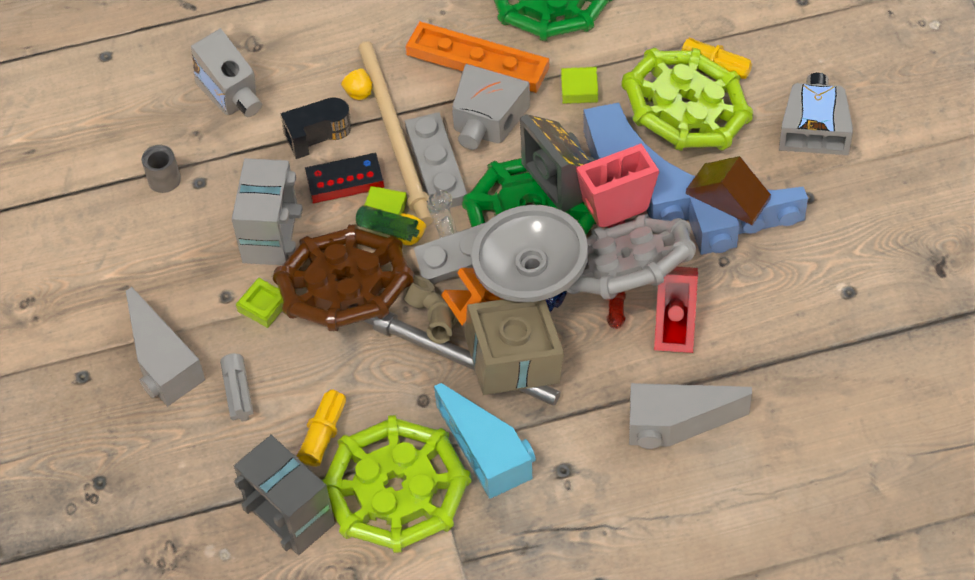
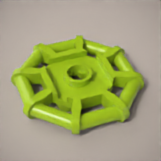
M694 47L691 51L648 49L644 52L643 59L634 69L622 77L621 86L627 92L634 113L633 121L636 125L645 126L672 143L674 149L682 151L683 148L717 147L719 150L727 149L732 145V139L741 128L751 122L753 118V109L746 102L739 83L741 77L738 73L726 70L700 54V49ZM666 65H675V67L668 69ZM696 69L701 70L702 72H704L705 74L709 75L717 81L713 82L712 80L697 72ZM649 72L657 78L653 83L644 80ZM726 92H728L732 105L724 103L723 97ZM644 97H647L649 102L652 100L654 106L646 105ZM683 97L689 99L690 101L685 103L681 99ZM719 118L727 121L724 127H720L716 123ZM691 128H700L698 133H690Z
M388 415V419L350 436L343 435L337 441L338 449L325 478L321 480L327 486L332 512L340 526L339 533L346 539L354 537L393 549L394 553H402V548L442 530L448 532L454 526L453 519L465 488L472 482L471 472L464 468L449 441V432L443 428L436 430L397 419V415ZM399 436L426 444L421 450H418L410 443H400ZM388 437L389 445L368 454L362 449ZM439 454L448 472L436 474L430 460ZM352 459L357 463L353 480H342L349 461ZM392 478L404 480L402 482V489L399 491H395L393 487L385 488L384 486ZM438 489H446L447 492L441 507L432 505L431 500L434 493L436 495ZM354 495L361 509L351 513L344 497ZM422 516L427 518V520L402 530V525ZM376 518L386 520L388 525H391V531L371 526L367 523L370 519L376 521Z

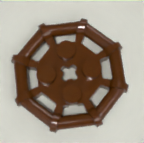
M349 224L347 229L313 238L305 236L299 240L300 245L282 266L275 268L273 273V281L278 285L282 297L283 313L291 319L299 317L326 326L329 331H338L339 327L375 317L383 319L388 316L389 308L403 290L412 285L415 277L413 270L408 267L401 240L396 236L384 237L358 229L357 224ZM358 244L376 250L373 253L358 249ZM309 258L312 262L305 271H298ZM391 262L393 270L382 272L381 266ZM343 277H350V278H344L343 280H341V281H339V282L337 281L338 279L343 278ZM306 287L308 291L299 296L296 294L295 288ZM383 288H385V290H384V291L381 293V295L379 296L378 294L380 293V291H381ZM358 303V306L348 309V305Z

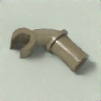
M415 276L414 282L406 290L407 294L404 300L413 307H426L428 309L429 327L427 328V336L434 343H445L450 339L449 336L452 335V326L457 322V318L445 300L434 292V285L424 277Z

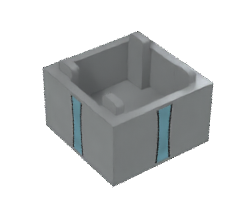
M244 158L232 215V223L242 263L283 265L287 261L288 256L292 255L296 249L295 241H291L295 218H301L303 208L301 204H297L294 189L296 173L291 171L289 161Z

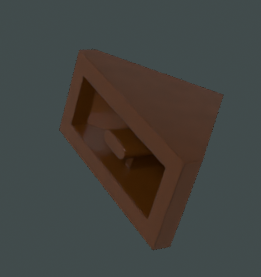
M740 156L705 163L686 189L687 195L750 225L754 224L771 199L769 191Z

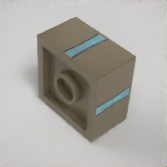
M503 299L467 305L464 335L483 395L559 384L564 352L546 300L515 302Z

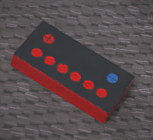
M376 152L305 167L313 204L369 192L371 186L384 188V181Z

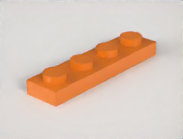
M419 21L406 44V55L462 72L465 65L469 64L528 81L530 92L537 93L550 68L549 58Z

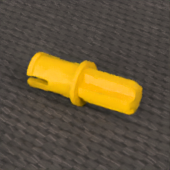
M688 37L683 44L681 51H691L693 47L700 49V54L730 72L736 71L741 79H746L750 74L752 68L751 60L725 51L722 45L715 47Z
M330 389L324 393L315 416L307 422L309 429L296 456L299 457L298 459L308 466L318 467L321 465L330 439L334 438L338 433L336 424L346 403V396L337 390Z

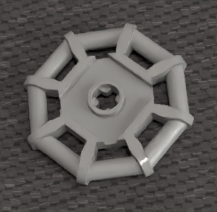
M645 214L638 215L634 221L607 229L600 227L593 229L591 236L587 238L588 260L586 267L578 280L566 291L570 294H577L579 292L598 294L603 299H613L620 292L648 284L657 286L663 283L664 277L682 262L690 261L696 252L695 244L690 240L689 236L691 232L689 223L681 218H676L672 221L652 219L649 215Z

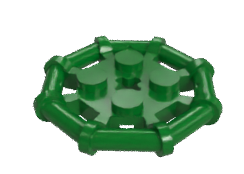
M494 0L498 11L497 19L502 25L507 26L510 24L539 36L541 41H547L548 37L579 30L588 32L593 29L597 17L608 2L613 0H518L519 3L514 5L509 4L508 0ZM586 1L591 2L586 10H581ZM565 15V20L556 21V17Z
M521 158L500 163L494 160L487 165L488 170L472 191L463 196L462 207L467 211L471 227L485 223L483 210H493L494 216L511 208L525 206L529 202H533V205L557 208L522 165ZM495 183L502 185V189L498 194L497 191L494 195L488 194ZM584 202L566 211L567 214L578 220L585 235L588 234L594 224H597Z

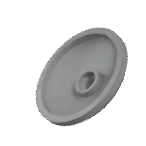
M544 205L519 206L496 215L481 228L472 245V266L479 282L492 294L515 302L541 301L564 292L581 276L588 260L587 238L581 225L562 210Z

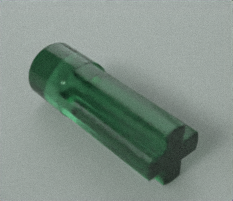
M367 205L361 206L356 213V224L359 227L410 242L412 237L417 238L419 230L416 229L419 222L415 219Z

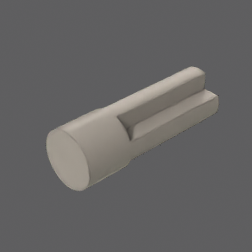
M228 354L220 360L230 418L231 420L240 419L242 422L249 420V415L254 413L244 359L240 354Z

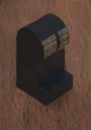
M327 98L280 113L284 135L296 159L310 155L309 146L326 141L327 139H342L351 131L349 106L341 98Z

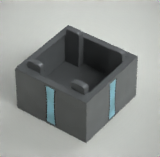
M272 434L233 465L237 476L234 483L241 490L244 499L242 503L243 511L247 514L252 511L282 539L280 543L285 551L291 548L299 556L335 525L326 484Z

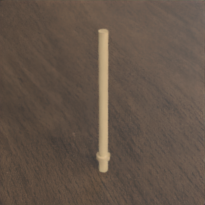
M368 41L363 42L359 45V51L367 74L371 78L372 89L410 196L408 198L409 208L415 212L417 218L421 219L428 226L433 222L429 209L431 204L429 195L423 192L372 43Z

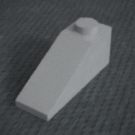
M131 287L126 290L137 359L143 374L139 381L151 398L158 396L168 407L205 381L202 367L195 354Z
M631 383L629 445H639L646 449L671 446L749 415L752 387Z

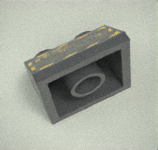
M528 114L520 117L522 165L559 210L566 212L583 203L576 167L595 161V159L588 157L584 153L577 137L572 132L568 133L558 121Z

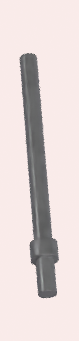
M358 303L350 305L349 308L358 306ZM389 312V315L383 319L375 317L364 320V322L373 325V330L386 336L394 334L475 370L470 351L448 341L442 344L434 343L428 338L427 332L398 320V316L392 312ZM547 385L519 390L553 406L560 397V391Z

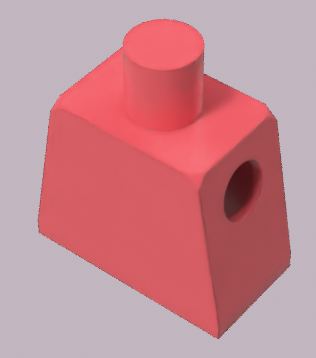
M642 143L576 167L584 204L597 225L603 228L624 224L625 219L645 212L649 207L659 175V169Z

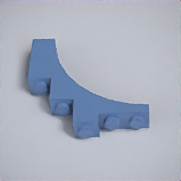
M619 102L583 109V133L591 157L595 160L642 143L659 169V175L647 209L649 217L669 221L676 218L689 220L701 255L713 252L723 253L729 249L737 248L738 234H752L766 228L781 225L791 226L797 222L805 221L808 197L804 186L768 190L771 194L770 201L754 224L750 225L687 195L686 189L695 176L665 161L648 147L628 123Z

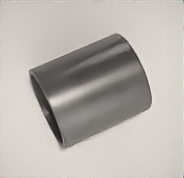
M154 145L146 149L141 160L150 188L159 193L174 190L179 185L181 177L173 150L166 145Z

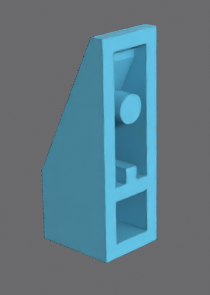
M440 383L434 386L436 406L489 499L533 479L532 462L536 461V457L530 443L526 439L521 441L513 427L444 384Z

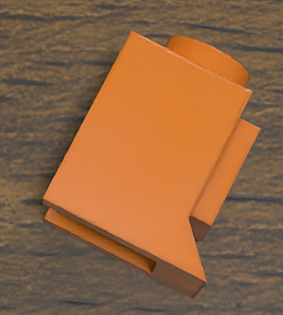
M461 267L457 272L468 290L445 289L441 294L462 326L466 321L468 304L503 300V298L492 294L484 288L477 279L473 268Z

